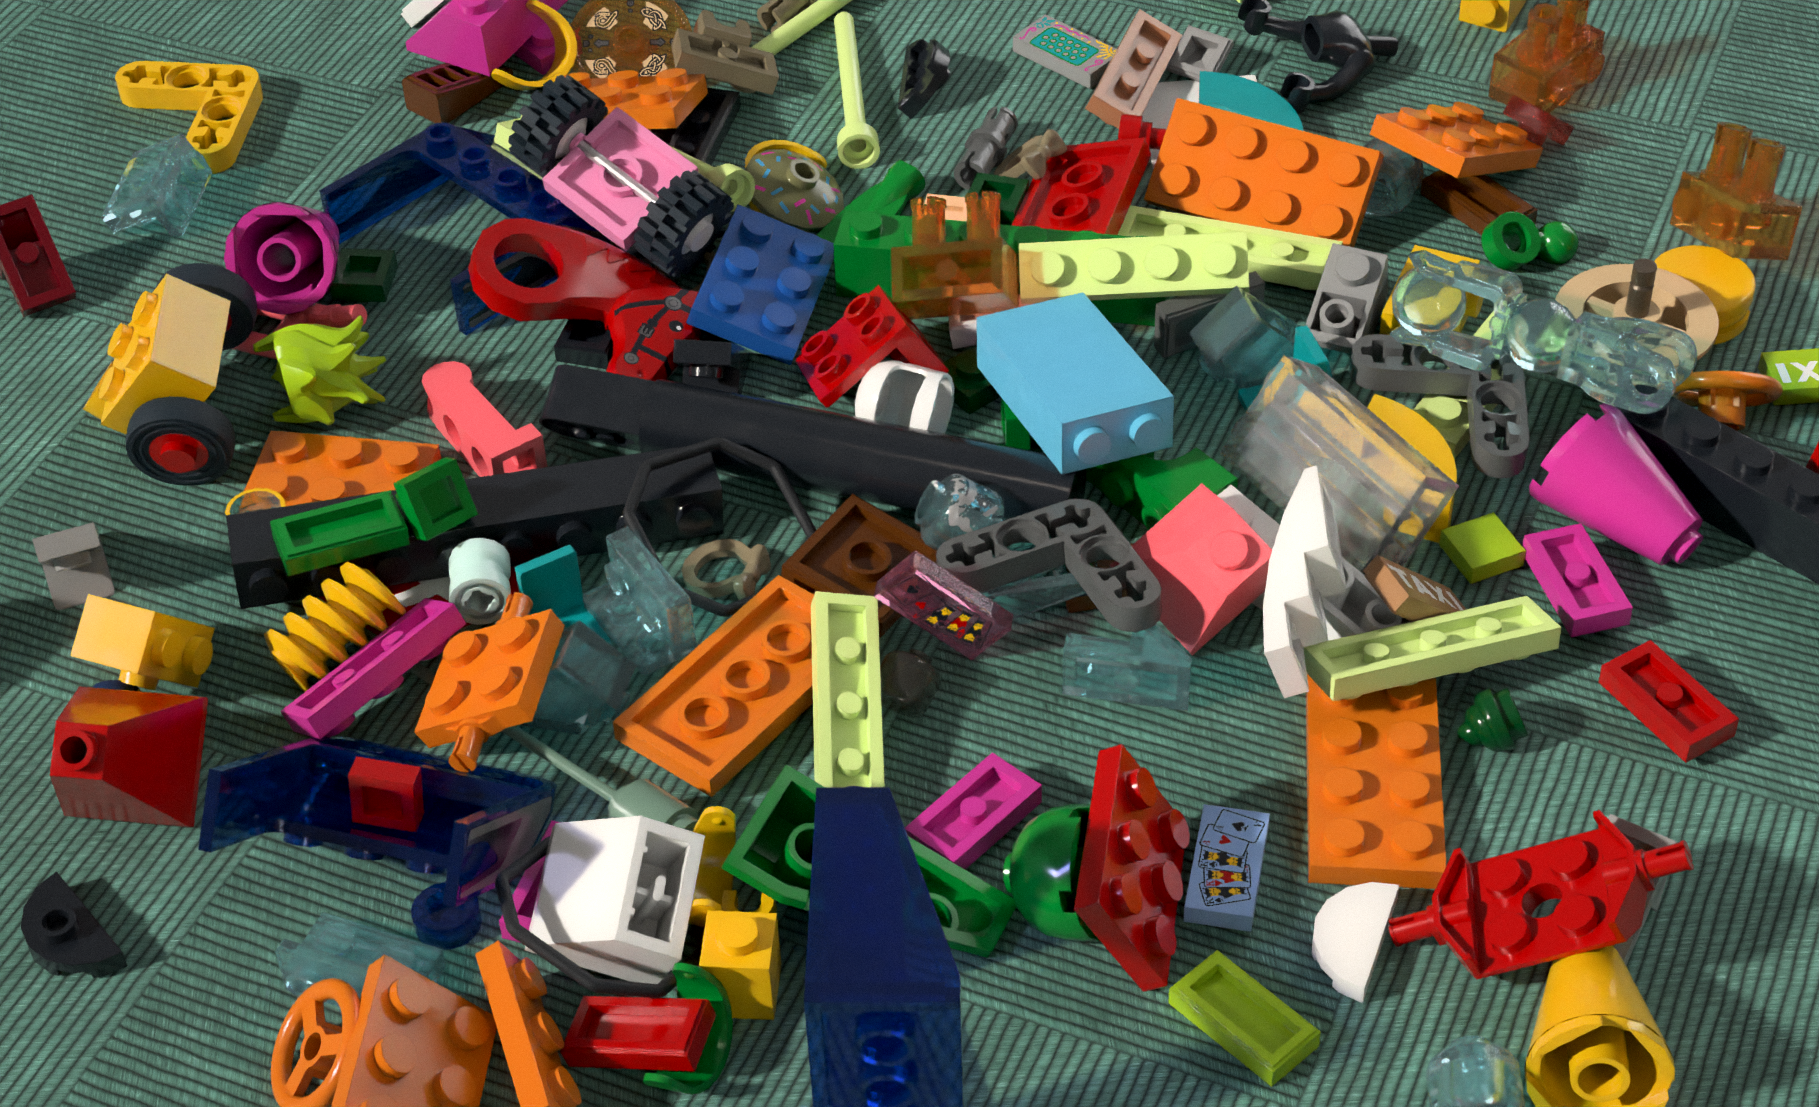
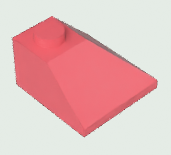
M1202 483L1132 545L1133 549L1160 583L1162 612L1159 621L1192 656L1265 591L1272 549L1232 507ZM1114 561L1109 566L1111 568L1116 567L1117 565H1119V563L1117 561Z

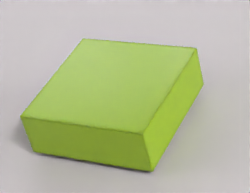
M1494 512L1441 530L1439 546L1470 584L1524 566L1526 550Z

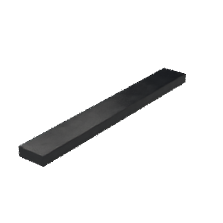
M707 88L708 94L677 128H668L662 141L696 159L712 165L741 108L740 92ZM611 240L609 241V244H611V245H613V246H615V247L621 249L619 246H617V245H616L615 243H613ZM634 244L626 251L655 268L656 265L635 249ZM568 319L554 345L555 358L557 362L607 369L613 355V341L610 331L605 330V324L599 320Z

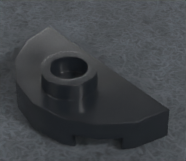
M918 39L906 47L898 109L910 119L926 105L933 94L945 84L950 75V68H948L950 62L949 50L937 40L930 39L928 43L924 39Z
M57 871L35 888L23 907L21 930L33 960L53 975L60 976L62 975L61 971L69 973L91 972L93 978L103 977L127 967L121 949Z

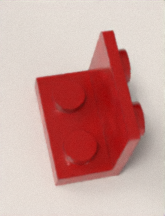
M879 285L870 293H863L853 299L846 307L844 316L827 331H820L814 334L805 343L801 354L796 358L797 365L817 399L826 408L837 401L863 378L871 367L881 362L887 355H890L893 360L903 363H911L945 373L949 371L922 331Z

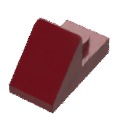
M32 194L0 205V277L2 280L7 279L23 317L76 298V290Z

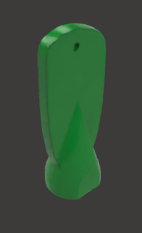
M898 160L888 169L882 182L872 186L854 199L817 236L834 243L844 210L858 212L873 211L880 214L900 215L906 203L916 198L925 189L926 183L923 175L918 168Z

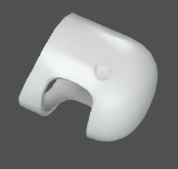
M896 360L878 363L871 367L859 384L855 399V416L945 434L954 402L952 377L945 372Z

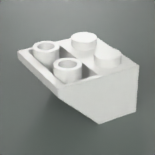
M644 816L556 823L551 831L529 931L582 968L630 982L658 984L669 974L674 964L678 963L682 957L705 835ZM525 946V951L535 953Z

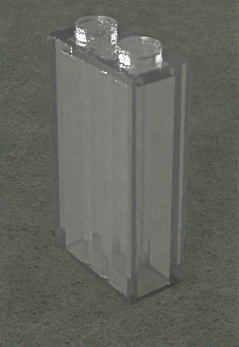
M1283 355L1278 365L1267 374L1262 389L1246 413L1234 424L1231 436L1219 452L1283 511H1285L1304 469L1317 465L1335 510L1341 555L1364 575L1363 570L1377 555L1404 566L1459 487L1458 484L1320 367Z

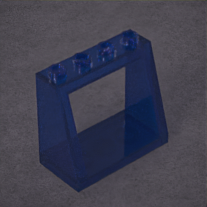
M848 786L816 788L804 991L813 1107H964L961 977L890 787Z

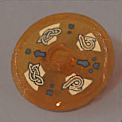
M590 0L579 10L571 23L577 41V56L572 71L573 73L590 74V79L607 78L612 73L625 70L637 71L639 77L656 76L660 71L675 68L671 45L677 28L692 32L689 20L682 8L674 0Z

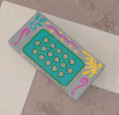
M1046 14L1013 36L1014 52L1089 89L1099 83L1117 49Z

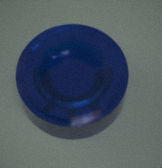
M457 882L437 883L423 890L416 897L411 908L412 921L418 939L426 946L438 950L455 949L470 942L477 935L482 924L479 901L475 892L461 898V888L464 884Z

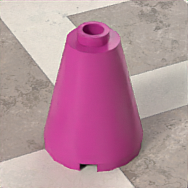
M284 202L266 203L245 213L230 231L226 239L225 266L226 269L241 276L251 286L256 296L258 309L281 315L304 311L322 299L334 281L339 251V230L335 221L323 211Z
M1605 402L1599 405L1605 414L1596 421L1587 413L1561 437L1540 465L1549 474L1542 486L1532 479L1529 485V493L1538 502L1578 523H1582V525L1661 566L1672 559L1676 563L1681 564L1697 549L1704 538L1698 532L1703 519L1624 414L1612 403Z

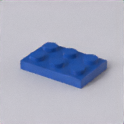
M738 204L693 303L686 323L791 365L833 262L834 243Z

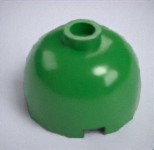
M1070 804L1054 807L1028 821L1016 839L1012 853L1008 854L1003 866L1005 887L1012 894L1015 905L1032 928L1057 939L1076 942H1101L1074 910L1090 804Z

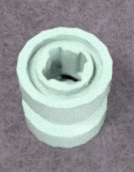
M473 538L459 543L452 550L449 557V576L451 581L449 586V603L455 604L467 623L480 625L500 620L506 605V599L511 594L509 582L511 564L508 551L495 540L486 538Z

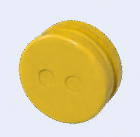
M1700 245L1673 248L1655 259L1654 262L1657 264V268L1687 279L1709 297L1719 319L1718 334L1713 345L1727 342L1738 336L1745 329L1750 315L1749 307L1753 301L1756 282L1751 269L1741 259L1727 251Z

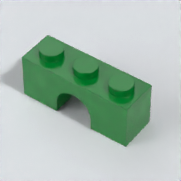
M1197 447L1183 456L1171 460L1154 459V452L1087 468L1086 480L1103 492L1112 504L1122 507L1144 524L1148 531L1201 483L1216 495L1220 494L1230 485L1236 489L1238 487V478Z

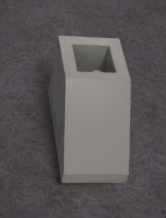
M1335 243L1332 244L1306 322L1321 348L1352 354L1353 345L1359 338L1375 333L1388 293V255Z

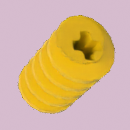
M350 562L344 563L340 566V571L346 586L329 578L321 583L327 603L308 595L302 600L308 617L307 620L292 612L287 613L283 617L284 624L289 633L288 637L273 629H269L264 633L265 641L274 660L304 692L310 689L307 681L310 675L321 680L330 673L326 664L329 658L340 664L349 658L345 648L347 642H351L361 648L369 642L363 629L365 626L370 625L381 632L388 628L382 611L388 608L401 616L406 614L405 608L398 599L369 570L362 569Z

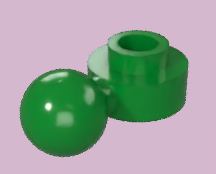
M1510 211L1501 214L1484 228L1481 244L1486 257L1493 265L1502 270L1515 271L1532 261L1537 255L1541 260L1550 264L1566 263L1575 256L1579 240L1576 231L1567 223L1553 221L1543 225L1538 230L1530 218L1522 213Z

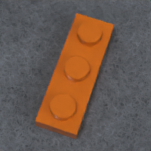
M499 940L477 952L475 956L520 1107H576L582 1103L580 1091L570 1073L562 1066L558 1051L564 1048L563 1037L552 1017L544 1010L541 997L547 994V987L537 966L528 957L519 960Z

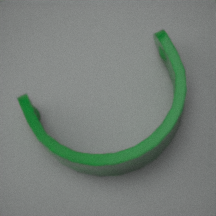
M675 963L672 973L677 982V998L708 999L716 1013V1017L695 1072L658 1070L657 1073H645L643 1083L651 1087L690 1095L700 1094L714 1084L725 1067L730 1052L733 1032L731 1004L722 983L713 974L695 965Z

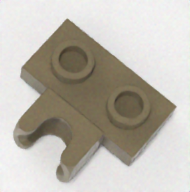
M702 10L693 32L677 28L671 45L675 68L685 69L687 75L705 74L706 80L713 79L728 83L736 90L751 94L759 91L773 95L779 79L774 54L749 47L752 34L750 25L745 20L738 19L735 27H728L719 23L712 12Z

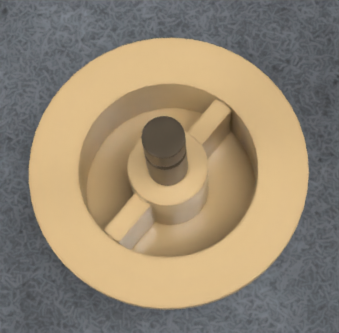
M1646 258L1638 259L1634 264L1600 266L1574 276L1558 292L1553 308L1554 324L1562 339L1567 343L1566 359L1569 368H1571L1570 374L1572 378L1579 383L1588 385L1589 388H1594L1595 391H1600L1601 394L1606 393L1608 396L1613 395L1615 398H1622L1641 381L1661 390L1662 384L1670 377L1689 373L1691 364L1702 358L1712 348L1719 328L1717 311L1709 297L1700 288L1677 274L1657 268V264L1654 261Z

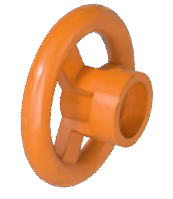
M1699 371L1670 377L1662 384L1661 390L1689 406H1698V411L1738 431L1745 428L1746 407L1774 402L1782 395L1783 387L1775 378L1758 373Z
M328 978L314 983L298 997L288 1011L278 1032L271 1061V1086L275 1100L280 1107H329L332 1104L348 1042L353 1034L360 1012V998L355 989L346 981ZM332 999L339 1004L342 1014V1027L325 1022L323 1004L325 1001ZM304 1028L305 1037L300 1049V1059L292 1072L295 1048ZM313 1077L324 1080L315 1091L308 1096H304Z

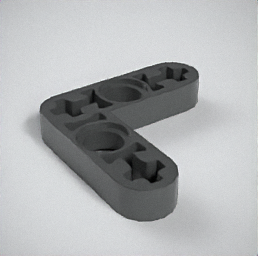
M1384 334L1366 335L1354 343L1349 373L1351 379L1357 385L1375 391L1467 396L1470 449L1473 465L1481 473L1495 478H1510L1518 475L1524 469L1530 436L1523 359L1514 347L1497 341ZM1429 361L1439 362L1447 365L1449 369L1433 370L1423 366L1421 363ZM1491 369L1497 370L1498 375L1501 376L1500 380H1491ZM1486 404H1499L1509 408L1511 412L1503 414L1494 413L1486 410L1483 406ZM1494 437H1504L1503 450L1497 449L1496 443L1493 442Z
M1087 499L1065 500L953 537L943 542L936 553L939 584L946 592L954 595L970 596L1065 564L1106 621L1114 628L1127 632L1143 631L1154 626L1161 617V586L1158 579L1105 511L1098 504ZM1016 543H1031L1036 546L1026 551H1012L1007 548L1009 545ZM1104 559L1117 561L1119 565L1103 569L1092 567L1090 563ZM1125 588L1128 597H1122V590Z

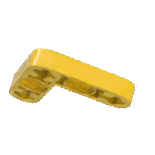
M135 61L121 67L115 75L120 99L128 107L198 111L187 133L184 145L191 169L205 175L223 172L235 163L263 100L258 72L256 69L245 65ZM190 85H196V86L189 87V88H183V87L190 86ZM233 117L227 120L216 121L222 118Z

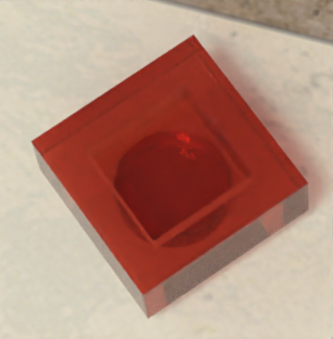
M1514 94L1503 111V114L1519 122L1517 127L1528 133L1526 139L1539 146L1543 145L1546 138L1564 146L1575 128Z

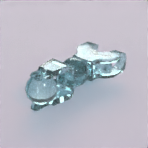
M1426 250L1412 252L1408 255L1414 268L1410 269L1399 279L1392 294L1393 314L1400 326L1392 330L1390 335L1399 343L1426 347L1431 355L1475 371L1487 369L1495 360H1501L1508 353L1515 364L1528 372L1547 373L1558 369L1556 378L1581 387L1585 393L1602 403L1637 413L1650 414L1662 409L1672 398L1676 386L1681 385L1691 375L1697 365L1696 345L1689 335L1680 330L1645 319L1605 317L1586 311L1576 319L1568 307L1554 299H1534L1526 302L1527 294L1522 293V280L1513 272L1465 260L1454 263ZM1466 292L1489 299L1494 303V316L1489 321V328L1492 332L1491 340L1453 331L1460 324L1466 311ZM1658 346L1672 348L1679 356V366L1675 368L1669 358L1652 351V349ZM1634 385L1651 386L1658 388V391L1650 395L1642 394L1637 391Z

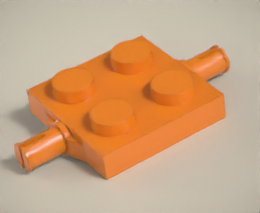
M515 592L514 596L512 594L508 595L501 619L495 625L474 631H464L449 638L443 650V656L430 691L426 695L425 704L414 732L428 748L456 742L449 757V764L457 771L467 773L469 769L471 771L475 770L483 743L487 742L489 737L505 728L533 721L565 625L551 609L529 615L533 607V601L523 593Z

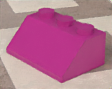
M450 0L405 43L407 51L490 77L493 69H498L545 21L526 7L528 0ZM568 0L537 1L558 11Z

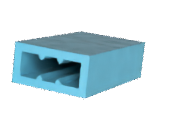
M1083 292L976 317L977 367L1062 475L1173 447V394Z

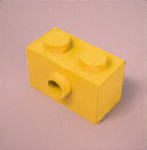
M88 594L70 656L120 669L119 680L122 683L156 691L159 679L198 688L201 675L208 669L212 660L213 645L211 640L215 628Z

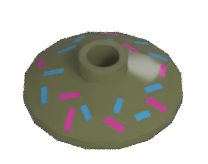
M769 149L754 155L745 168L753 176L755 182V191L751 201L768 217L805 232H820L844 209L843 193L836 179L821 164L803 154L786 149Z

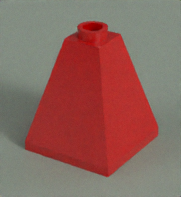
M79 686L56 720L50 767V778L64 816L194 827L208 698Z

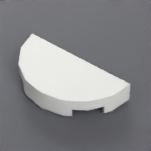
M1369 882L1346 887L1327 899L1315 917L1312 943L1314 961L1317 960L1320 968L1333 980L1332 987L1337 992L1363 1003L1389 926L1388 919L1392 917L1398 899L1399 885Z

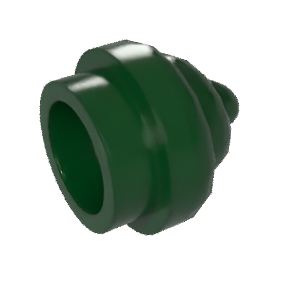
M1488 688L1475 696L1474 705L1470 706L1466 711L1465 723L1461 724L1457 731L1458 738L1464 739L1467 743L1474 746L1484 745L1486 748L1496 752L1502 750L1509 751L1516 748L1514 741L1529 735L1508 688L1496 693H1492L1491 689Z

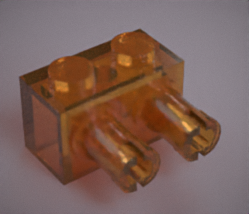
M1557 0V6L1541 3L1534 6V9L1531 8L1528 15V28L1494 54L1488 97L1541 121L1558 106H1564L1571 96L1585 84L1594 82L1600 75L1605 62V56L1602 54L1605 32L1587 24L1590 0Z
M1717 122L1714 143L1706 169H1702L1700 172H1682L1678 192L1673 199V212L1669 224L1719 249L1732 258L1788 260L1802 206L1774 193L1775 182L1786 145L1767 138L1751 137L1753 130L1744 125L1731 122ZM1747 154L1746 160H1745V164H1744V168L1742 169V166H1743V163H1744V159H1745V155Z
M982 191V199H978L977 192L965 195L967 240L946 242V199L937 196H927V204H924L922 197L914 198L910 201L912 209V246L891 247L892 303L911 320L993 313L1019 307L1018 255L1000 235L1001 194L994 191Z

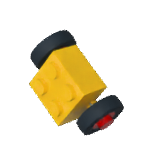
M192 263L177 266L167 271L160 278L152 293L144 291L135 305L131 322L128 326L122 323L117 326L108 346L107 354L114 357L113 366L107 371L99 390V399L105 401L101 425L126 434V451L131 462L141 472L161 482L183 486L209 483L221 477L228 470L233 459L235 449L234 428L221 411L205 403V401L216 388L222 351L242 344L251 334L256 320L257 301L251 286L241 276L226 268L212 264Z

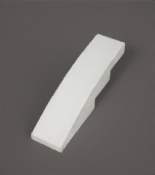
M1317 465L1304 469L1284 511L1269 559L1263 601L1264 654L1284 698L1309 692L1304 647L1328 641L1322 598L1347 591L1335 510Z

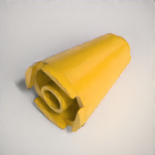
M1613 946L1552 960L1525 1061L1527 1093L1535 1107H1665L1669 1100L1668 1090L1672 1081L1675 1080L1672 1053L1621 955Z

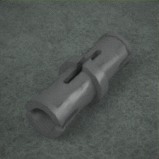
M997 106L988 110L981 127L975 129L969 135L965 143L967 151L954 169L956 182L966 190L970 189L978 172L990 174L992 168L1001 164L1007 154L1005 145L1018 126L1016 115L1010 109L1001 106L996 116L998 112Z

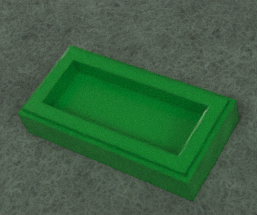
M391 490L270 521L272 536L288 576L410 545L408 528Z

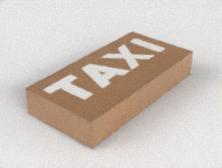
M1379 555L1363 570L1365 578L1391 612L1413 622L1466 610L1449 587Z

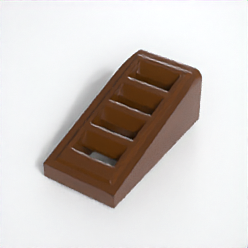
M448 63L415 72L402 79L406 108L441 127L504 86L493 79L492 76L489 77ZM501 65L498 68L499 70L505 71L513 75L512 69H509L503 65Z

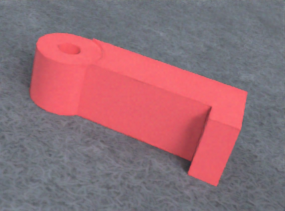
M455 361L442 362L430 367L423 374L422 385L428 395L427 411L431 421L479 477L548 467L543 435L532 423L515 430L474 386L472 372L468 366Z

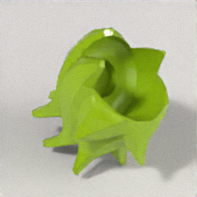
M361 315L343 328L321 324H295L287 326L253 344L254 352L275 350L277 364L271 379L278 381L288 394L290 405L272 413L275 422L308 423L319 421L326 425H331L335 421L334 413L352 402L357 401L361 404L385 402L384 396L361 380L377 372V367L386 362L385 356L370 357L355 354L369 338L368 332H360L363 325V317Z

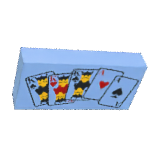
M1203 805L1184 906L1183 922L1251 932L1270 813Z

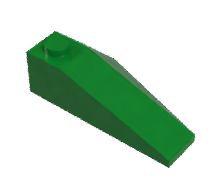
M787 764L721 867L723 870L781 904L986 958L993 951L1016 908L1014 899Z

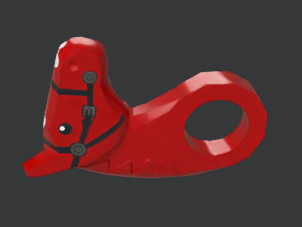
M527 218L504 219L483 230L472 251L468 267L472 288L492 311L517 321L558 319L602 321L605 324V330L610 331L613 341V355L608 363L606 372L650 381H656L657 379L668 380L680 366L673 363L674 339L700 341L705 333L704 330L686 323L699 291L682 289L659 270L644 261L583 232ZM522 251L535 254L547 261L555 270L557 281L541 288H528L516 285L499 272L496 268L495 260L497 257L508 252Z

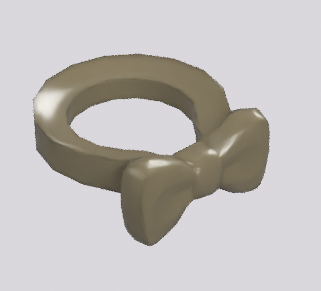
M1048 129L1044 135L1035 136L1008 155L995 169L994 175L1017 178L1027 171L1032 178L1040 180L1046 172V161L1051 157L1063 155L1067 151V147L1055 130Z
M720 539L703 544L692 551L685 559L681 571L687 589L707 598L735 593L738 600L755 594L756 583L760 580L761 575H765L770 571L771 562L768 551L762 544H757L750 549L741 541ZM729 556L737 558L745 566L741 574L719 582L707 583L697 578L698 571L703 565L719 557Z

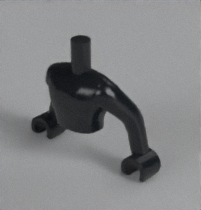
M1243 0L1238 12V17L1240 20L1245 21L1244 28L1249 34L1256 36L1265 32L1294 42H1302L1303 48L1311 61L1327 63L1340 68L1336 74L1321 83H1315L1311 77L1300 72H1290L1286 76L1280 93L1283 97L1288 98L1287 102L1290 103L1297 113L1305 112L1307 105L1310 103L1333 101L1343 96L1371 73L1375 64L1374 56L1394 57L1398 50V40L1396 37L1366 35L1359 22L1352 15L1343 11L1335 10L1321 15H1310L1305 21H1295L1269 15L1271 5L1266 0Z

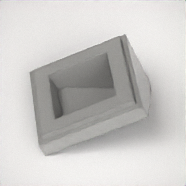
M1188 25L1166 69L1169 72L1199 82L1200 71L1220 72L1234 46V41Z

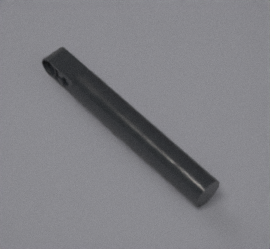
M573 365L556 366L539 419V423L543 427L557 434L641 451V453L690 446L712 438H724L774 459L781 465L792 486L846 497L854 494L866 501L949 517L948 513L945 514L949 510V506L959 502V500L956 501L959 498L958 494L951 495L955 491L953 487L956 486L954 484L956 481L952 480L957 478L953 477V474H961L965 478L973 480L978 491L977 496L974 497V502L969 505H959V508L966 507L959 514V517L963 514L962 518L968 517L971 522L993 525L1065 500L1084 499L1087 469L1062 475L1043 452L664 379L650 381ZM720 449L711 451L716 471L776 482L770 470ZM959 480V482L963 483L965 487L959 489L958 492L966 493L967 482L964 480ZM979 486L987 487L990 494L982 491ZM991 490L995 491L999 498H997ZM979 499H983L986 502H989V505L985 510L984 507H981L979 505ZM992 507H998L994 514L988 517L982 515Z

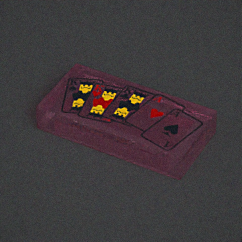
M916 550L880 578L876 584L874 593L876 599L970 660H973L1011 631L1012 613Z

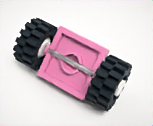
M563 75L556 76L555 82L548 80L543 84L542 93L536 90L530 96L533 102L529 107L523 105L519 111L523 115L521 120H515L511 127L515 133L509 136L508 143L512 145L509 150L518 160L542 177L544 188L548 193L626 252L634 244L635 249L674 278L680 277L681 273L686 275L691 272L693 264L698 267L704 261L703 255L714 250L716 247L713 244L717 238H722L726 231L722 228L723 225L730 223L732 215L729 212L734 209V203L731 202L732 198L701 175L696 165L619 107H616L608 114V108L605 106L606 103L569 75L566 77Z

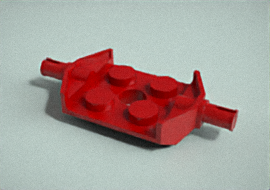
M1600 810L1593 811V817L1598 824V829L1473 863L1469 862L1461 848L1454 849L1432 895V905H1428L1426 910L1389 918V933L1396 947L1434 937L1440 946L1447 944L1476 980L1627 942L1642 926L1647 894L1649 891L1655 890L1653 879L1686 870H1694L1692 855L1685 840L1649 851H1644L1643 849L1636 850L1633 844ZM1549 899L1561 900L1552 914L1542 918L1532 917L1534 910L1542 902Z

